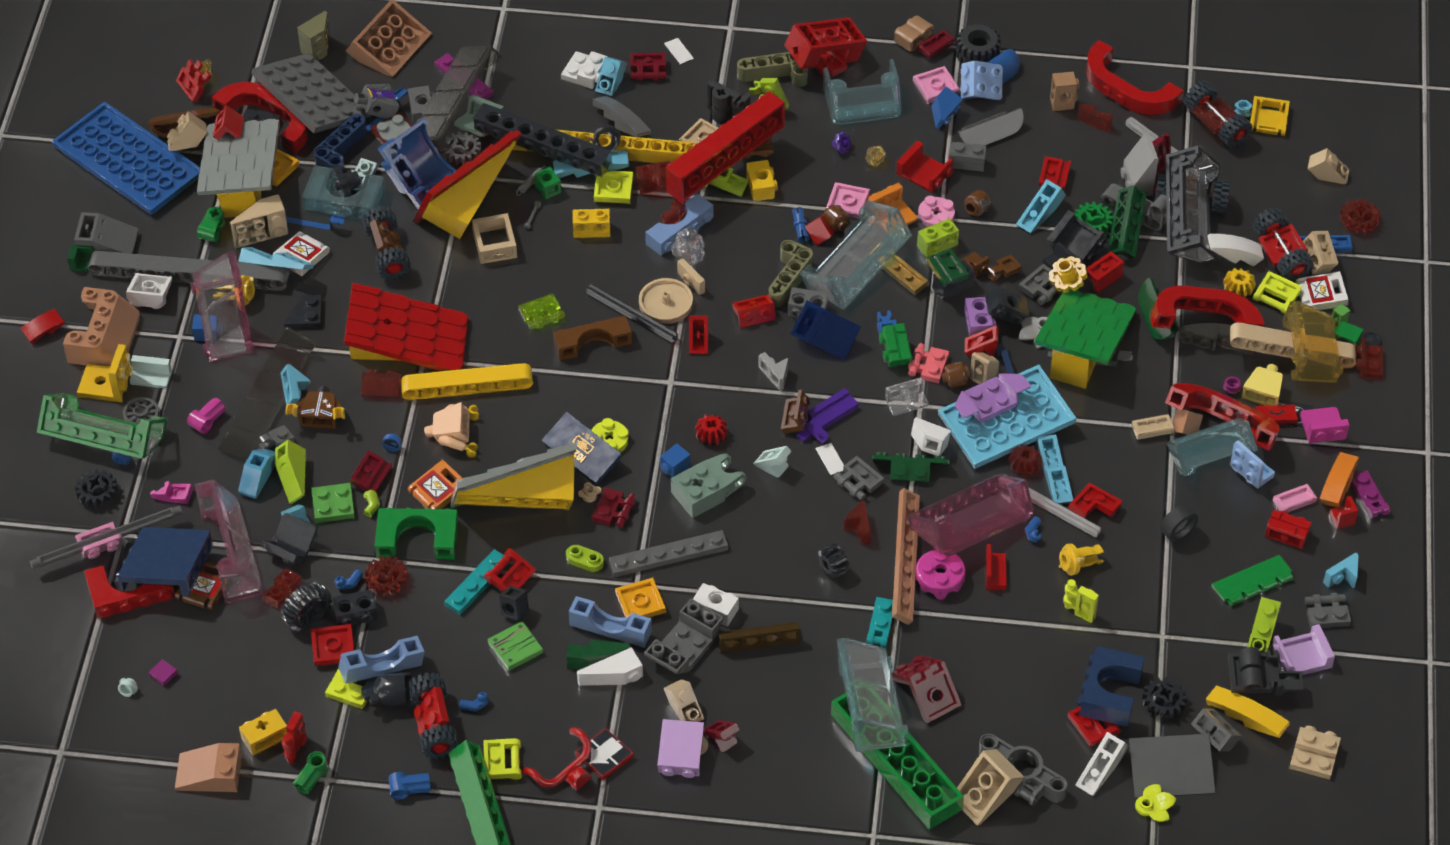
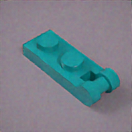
M876 597L866 644L873 645L874 643L880 644V647H887L893 620V600Z

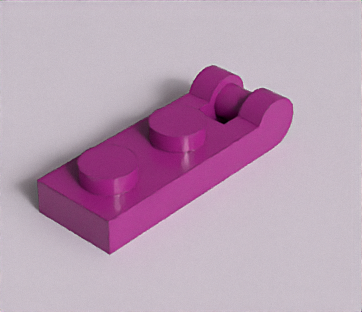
M1368 470L1355 473L1351 485L1368 516L1372 519L1376 518L1379 514H1390V507L1388 503H1385Z

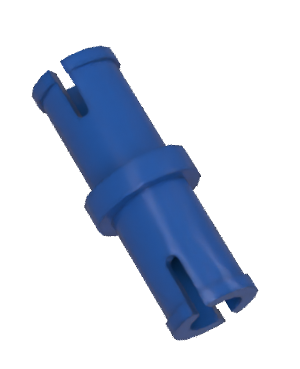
M795 207L792 210L795 221L793 226L797 231L798 241L804 243L803 236L805 237V242L810 239L805 228L808 221L805 220L804 209L798 207L799 213H797Z

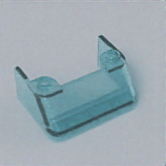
M890 59L889 73H885L881 77V84L847 88L843 80H830L828 69L824 68L823 89L831 119L835 124L843 125L895 118L901 114L902 104L899 77L893 59Z
M1241 418L1233 419L1167 442L1178 472L1184 476L1194 474L1198 466L1232 455L1233 446L1236 441H1240L1250 451H1258L1249 421Z

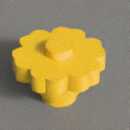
M1072 256L1067 259H1059L1053 264L1054 269L1049 272L1051 284L1055 285L1058 291L1064 293L1069 292L1070 289L1077 291L1084 285L1083 280L1088 277L1086 266L1081 264L1079 258Z

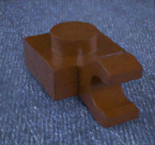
M1010 254L997 260L996 265L989 268L991 274L988 275V278L993 282L1002 274L1005 277H1009L1020 272L1022 266Z

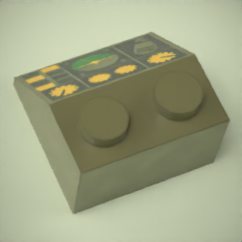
M324 11L297 27L301 53L311 54L317 61L328 55L331 38L328 14Z

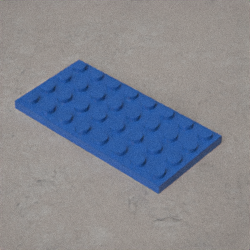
M105 101L52 140V145L150 215L157 212L199 178V166L176 150H169L167 144Z

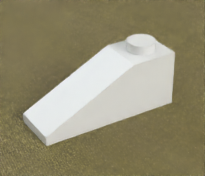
M632 648L577 671V679L580 686L625 685L643 677V665Z
M1107 732L1077 781L1076 786L1094 796L1117 767L1129 746Z

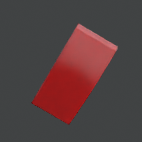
M53 309L34 318L21 327V330L28 340L34 344L46 333L50 335L54 333L65 322L57 310Z

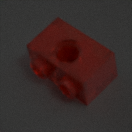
M671 161L635 167L636 184L640 195L666 190V167Z

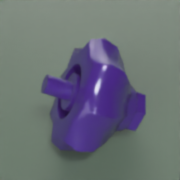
M843 131L836 134L832 141V147L841 154L850 151L852 144L850 136L846 135Z

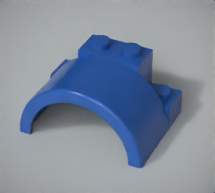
M425 118L421 119L397 138H391L378 148V151L384 158L381 165L399 192L408 194L417 209H419L431 188L447 175L451 176L457 171L444 160L433 145L426 129V125L429 123Z

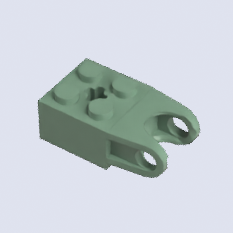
M721 454L702 461L671 478V493L692 518L724 502L726 497L745 483L747 476L744 472H724L731 464V457L728 454Z

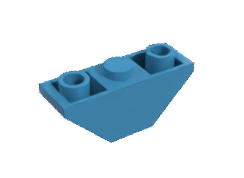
M262 448L251 452L244 464L238 494L254 499L258 497L275 467L274 451Z

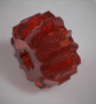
M1018 444L1016 449H1012L1009 462L1011 470H1016L1017 475L1023 473L1026 476L1029 473L1033 476L1035 471H1039L1042 458L1040 450H1035L1034 445L1028 447L1025 444L1022 447Z

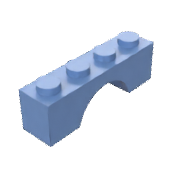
M695 195L685 203L686 217L676 224L657 223L645 232L646 245L660 256L669 252L691 233L696 232L706 222L711 221L713 218V204L701 195Z
M578 596L575 597L569 610L570 626L645 648L652 633L651 618L635 613L625 618L614 617L602 611L595 601Z
M418 636L398 640L389 650L375 655L364 654L361 649L342 653L339 670L345 684L421 666L425 651Z

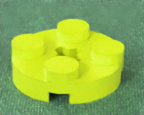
M606 418L596 424L591 430L618 452H622L628 445V430L624 425L610 418ZM606 436H613V439L609 438L606 440Z

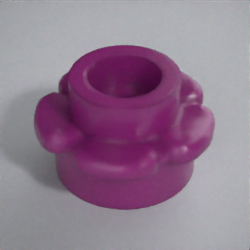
M1228 377L1224 381L1223 389L1229 394H1236L1242 389L1241 382L1237 377Z

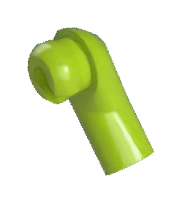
M374 490L364 493V498H367L366 501H368L369 505L363 513L369 518L373 516L380 506L378 495Z

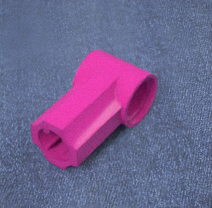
M213 398L201 410L192 411L187 418V424L200 433L205 434L211 429L213 421L226 410L225 405L218 398Z

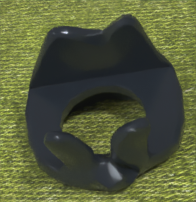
M604 123L595 131L593 138L589 137L588 139L595 145L613 151L619 146L621 136L616 128L609 125V123ZM603 132H608L611 137V143L607 146H602L599 143V137Z

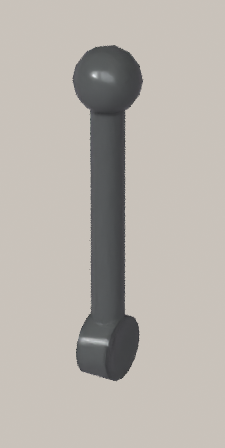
M540 201L534 202L531 216L528 222L524 224L527 230L531 228V222L535 213L541 207Z

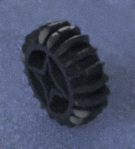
M316 581L308 582L306 585L302 584L299 589H295L293 593H290L289 598L285 599L286 603L281 606V618L292 630L297 632L301 629L306 630L307 627H311L328 613L327 610L331 608L330 604L333 601L331 599L332 595L324 585Z

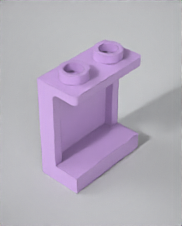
M1319 624L1312 626L1311 632L1308 634L1280 640L1278 635L1274 636L1273 643L1271 644L1272 654L1274 650H1277L1280 654L1281 671H1302V675L1329 669L1333 666L1335 655Z

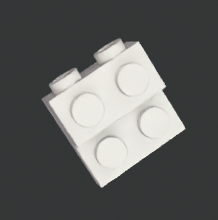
M576 51L561 73V79L594 89L598 82L604 57L607 56L592 51L589 55Z

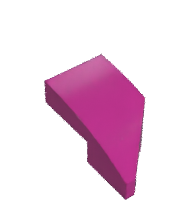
M167 481L164 483L165 486L158 491L153 490L150 493L154 499L188 504L194 488L191 484L171 485Z

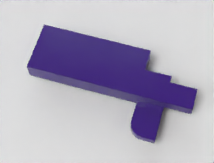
M846 388L842 389L808 411L809 422L806 423L805 430L797 434V438L804 443L814 436L821 444L828 440V433L824 429L858 409L859 403L849 394Z

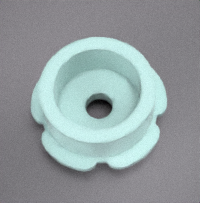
M122 678L118 685L119 692L126 697H130L138 690L136 682L131 678Z

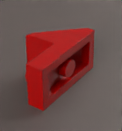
M993 326L965 338V354L970 357L974 352L979 353L985 350L990 356L994 357L998 344V326Z

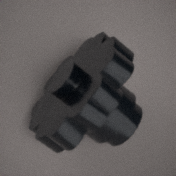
M339 165L332 167L331 172L335 190L339 192L344 202L352 200L350 190L358 188V185L361 184L357 171L342 173Z

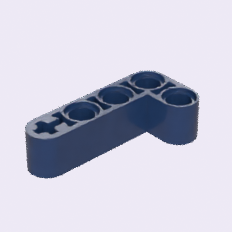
M352 115L314 149L315 165L318 169L332 176V167L339 165L342 173H345L343 155L367 133L366 121L363 115Z

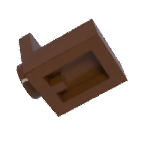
M973 252L963 258L974 270V278L985 274L989 270L990 258L988 256L982 258L976 252Z

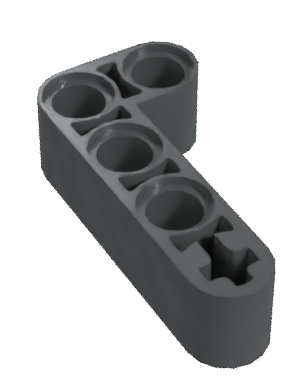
M1111 184L1100 197L1102 204L1115 211L1118 190L1123 189V187ZM1166 195L1158 196L1154 202L1146 199L1141 224L1152 230L1159 231L1167 223Z

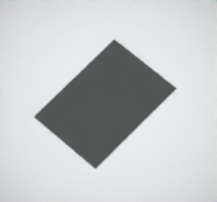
M1209 734L1129 738L1135 798L1143 796L1144 789L1153 784H1159L1161 792H1167L1171 795L1215 793Z

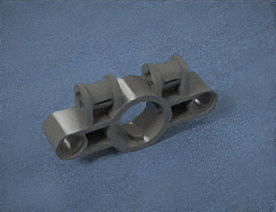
M993 734L981 736L979 756L982 751L997 749L1012 765L1015 761L1022 760L1035 766L1033 773L1024 776L1017 786L1015 796H1021L1029 801L1031 806H1034L1042 796L1055 803L1062 802L1065 799L1067 791L1066 779L1044 766L1039 752L1028 746L1013 747Z

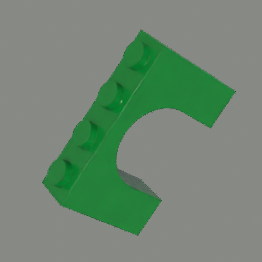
M379 508L375 537L376 558H396L397 542L400 535L407 529L423 527L429 529L435 535V559H455L458 530L457 510Z

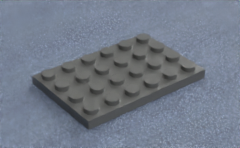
M307 53L252 68L251 74L313 133L341 126L355 114H361L365 118L371 117V115L365 112L362 104L354 103V94L319 61L313 58L311 54Z

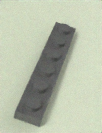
M723 530L609 557V564L614 577H619L728 550V544Z

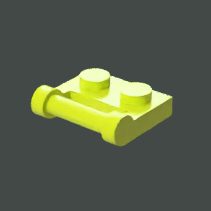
M1269 271L1256 290L1253 300L1268 304L1287 315L1302 291V286ZM1264 291L1285 300V304L1264 295Z
M519 739L484 740V761L490 779L511 778L512 780H519L522 778L519 760L521 741ZM505 749H511V768L505 769Z

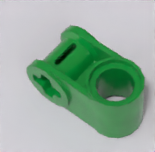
M211 207L207 210L197 230V237L199 239L212 242L219 240L220 234L225 227L221 208Z

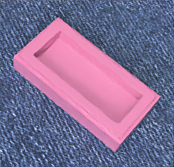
M1308 484L1273 496V502L1279 511L1282 510L1287 513L1317 501L1316 495Z

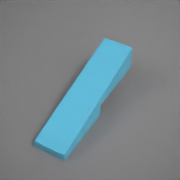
M253 247L242 248L238 261L295 269H313L314 266L312 263L284 252L270 255Z
M1056 434L1041 436L1037 438L1035 444L1052 501L1060 505L1069 504L1073 501L1066 467L1063 466Z

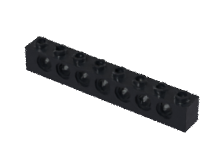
M486 103L481 105L473 117L474 129L481 133L502 139L510 131L514 132L517 130L521 135L515 145L523 147L528 151L539 153L544 157H550L560 163L571 165L576 169L587 171L592 175L603 177L612 163L611 150Z

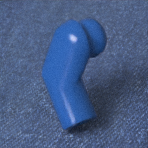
M1036 516L1031 519L1025 528V533L1031 542H1038L1041 539V533L1039 534L1037 530L1041 520Z
M480 692L474 701L461 699L459 709L473 712L479 711L487 706L489 702L488 694Z

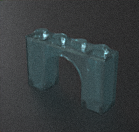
M314 165L302 195L303 208L305 210L363 219L366 211L369 210L371 212V208L377 209V206L380 205L385 192L383 176L366 174L363 185L358 193L351 197L339 198L329 193L333 183L332 168Z

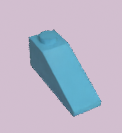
M1046 180L1016 225L1032 234L1058 208L1066 196L1062 188Z

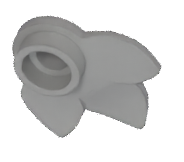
M1048 317L1025 318L1021 322L1024 328L1020 331L1019 340H1034L1035 343V339L1042 328L1041 325L1045 324ZM1035 345L1037 349L1042 347L1039 345Z

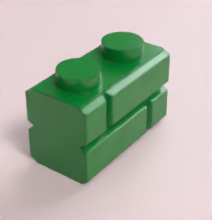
M905 323L883 326L881 333H879L880 344H884L885 350L882 351L884 362L888 363V367L909 365L910 361H912V355Z

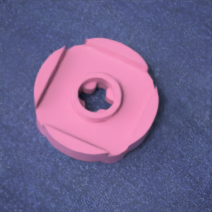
M927 196L918 209V217L926 227L949 218L953 222L955 216L953 202L940 197Z

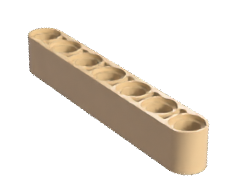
M1234 323L1230 326V344L1235 348L1342 368H1352L1356 365V348L1351 343L1245 323Z

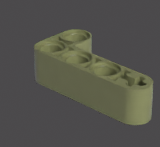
M790 52L743 58L737 62V78L742 82L790 76L793 85L797 87H803L808 83V68L801 69Z
M785 240L780 245V260L786 266L769 287V297L774 302V308H780L790 298L792 287L797 288L813 266V251L792 240Z

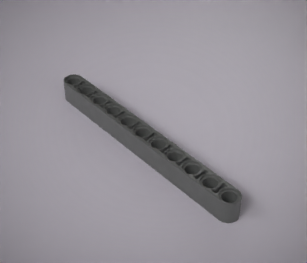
M107 251L93 252L88 266V271L97 276L133 279L135 274L139 273L171 276L172 282L213 285L215 280L237 281L241 275H248L249 277H254L255 289L275 291L286 289L290 274L286 267Z

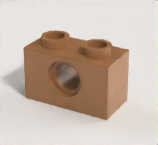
M1074 72L1052 74L1050 100L1053 111L1074 109L1075 102L1078 101L1076 89H1079V80L1075 79Z

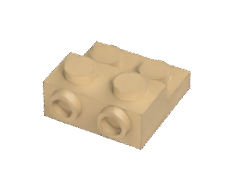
M1312 726L1300 727L1289 769L1330 780L1341 738L1331 731L1322 733Z

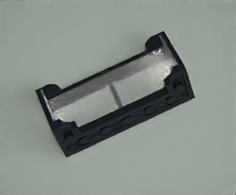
M1199 145L1166 155L1167 252L1180 258L1207 265L1222 260L1221 255L1210 249L1207 237L1210 234L1209 183L1218 178L1220 164Z

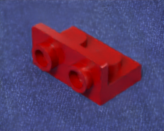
M768 295L732 303L741 328L776 319L774 302Z

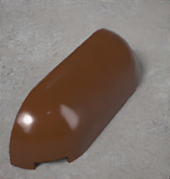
M216 108L189 111L204 121L206 127L215 123L216 116L220 113L219 109ZM188 111L154 117L148 121L149 127L156 134L161 135V137H167L172 129L175 130L179 125L177 122L181 115H186Z

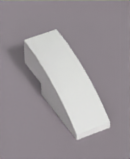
M1209 234L1207 236L1210 249L1235 264L1243 260L1251 266H1255L1264 259L1261 245L1252 240L1226 234Z

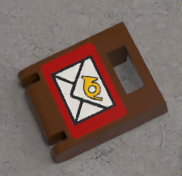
M205 562L190 595H181L179 586L175 599L181 600L182 598L183 602L204 609L208 603V609L213 610L233 576L232 570ZM204 570L209 571V572H212V573H216V574H218V575L216 576V575H213V574L204 572Z

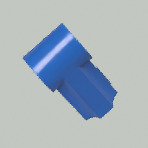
M403 772L392 773L389 776L391 798L400 800L406 798L409 794L431 792L429 773L406 775Z

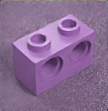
M985 297L965 298L964 311L969 336L996 326L995 318L988 314Z

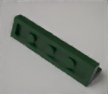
M1135 185L1118 190L1107 254L1112 251L1115 255L1122 254L1129 259L1136 257L1147 193Z

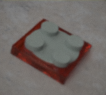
M400 112L370 128L371 132L383 145L391 138H397L412 127V124Z

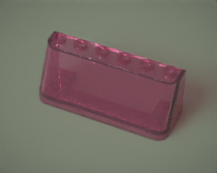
M996 474L918 510L907 517L909 526L915 533L940 554L951 556L1028 520L1032 516L1033 505L1026 479Z

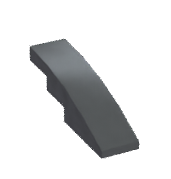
M608 96L593 99V106L604 110V117L615 121L616 129L635 137L651 134V130L620 102Z

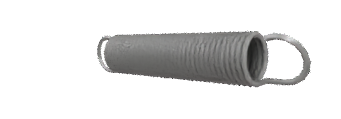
M538 168L534 173L539 172L542 168ZM534 173L519 186L518 190L521 193H525L535 183Z

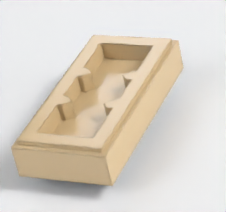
M683 258L678 260V274L683 278L685 284L690 285L699 295L705 293V280Z
M1169 414L1132 421V428L1137 440L1174 433V426Z

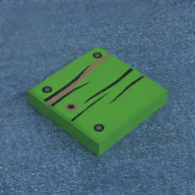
M523 621L488 639V644L508 671L543 653V648Z

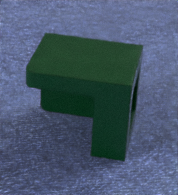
M70 246L67 257L70 271L89 272L88 266L94 252L93 246Z

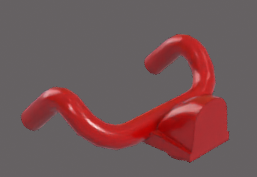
M570 728V734L577 736L582 741L583 752L555 778L544 779L535 769L525 767L523 773L531 776L536 783L546 788L555 787L565 780L578 791L592 778L581 766L590 757L592 750L589 737L580 728Z

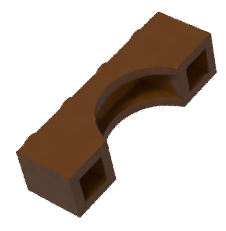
M626 315L555 331L553 332V340L557 355L561 361L578 357L580 348L591 341H604L614 348L632 344V331Z

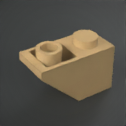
M1328 148L1310 156L1308 170L1318 180L1340 184L1347 183L1348 167Z
M679 680L664 688L672 709L681 721L699 722L704 719L690 682Z

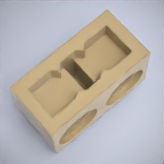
M1312 231L1303 240L1308 249V254L1314 263L1311 271L1312 275L1327 274L1338 264L1328 231Z

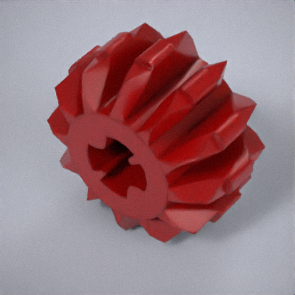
M705 414L704 418H699L695 426L697 439L701 440L702 444L708 442L709 446L712 443L718 445L719 441H724L725 436L728 434L726 420H722L721 415L715 417L714 414L711 416Z

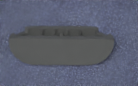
M1022 108L1009 113L1005 111L963 127L962 131H958L959 136L966 144L987 145L1016 133L1022 126Z

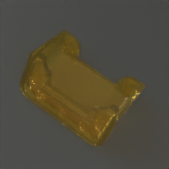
M1290 301L1283 318V327L1291 329L1294 348L1292 362H1295L1296 365L1295 370L1291 371L1292 380L1337 382L1339 375H1342L1343 365L1340 364L1334 331L1335 319H1332L1330 314L1299 301Z

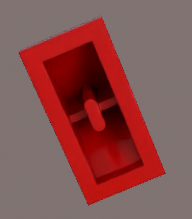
M689 316V354H708V316Z

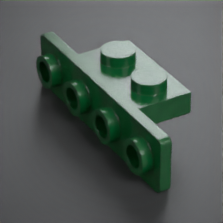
M876 452V455H872V461L891 462L890 480L929 482L930 465L949 466L950 460H946V456H934V459L927 458V455L916 454L915 457H907V454L904 453L888 456L887 452Z

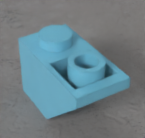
M604 57L595 91L612 96L623 79L627 62Z

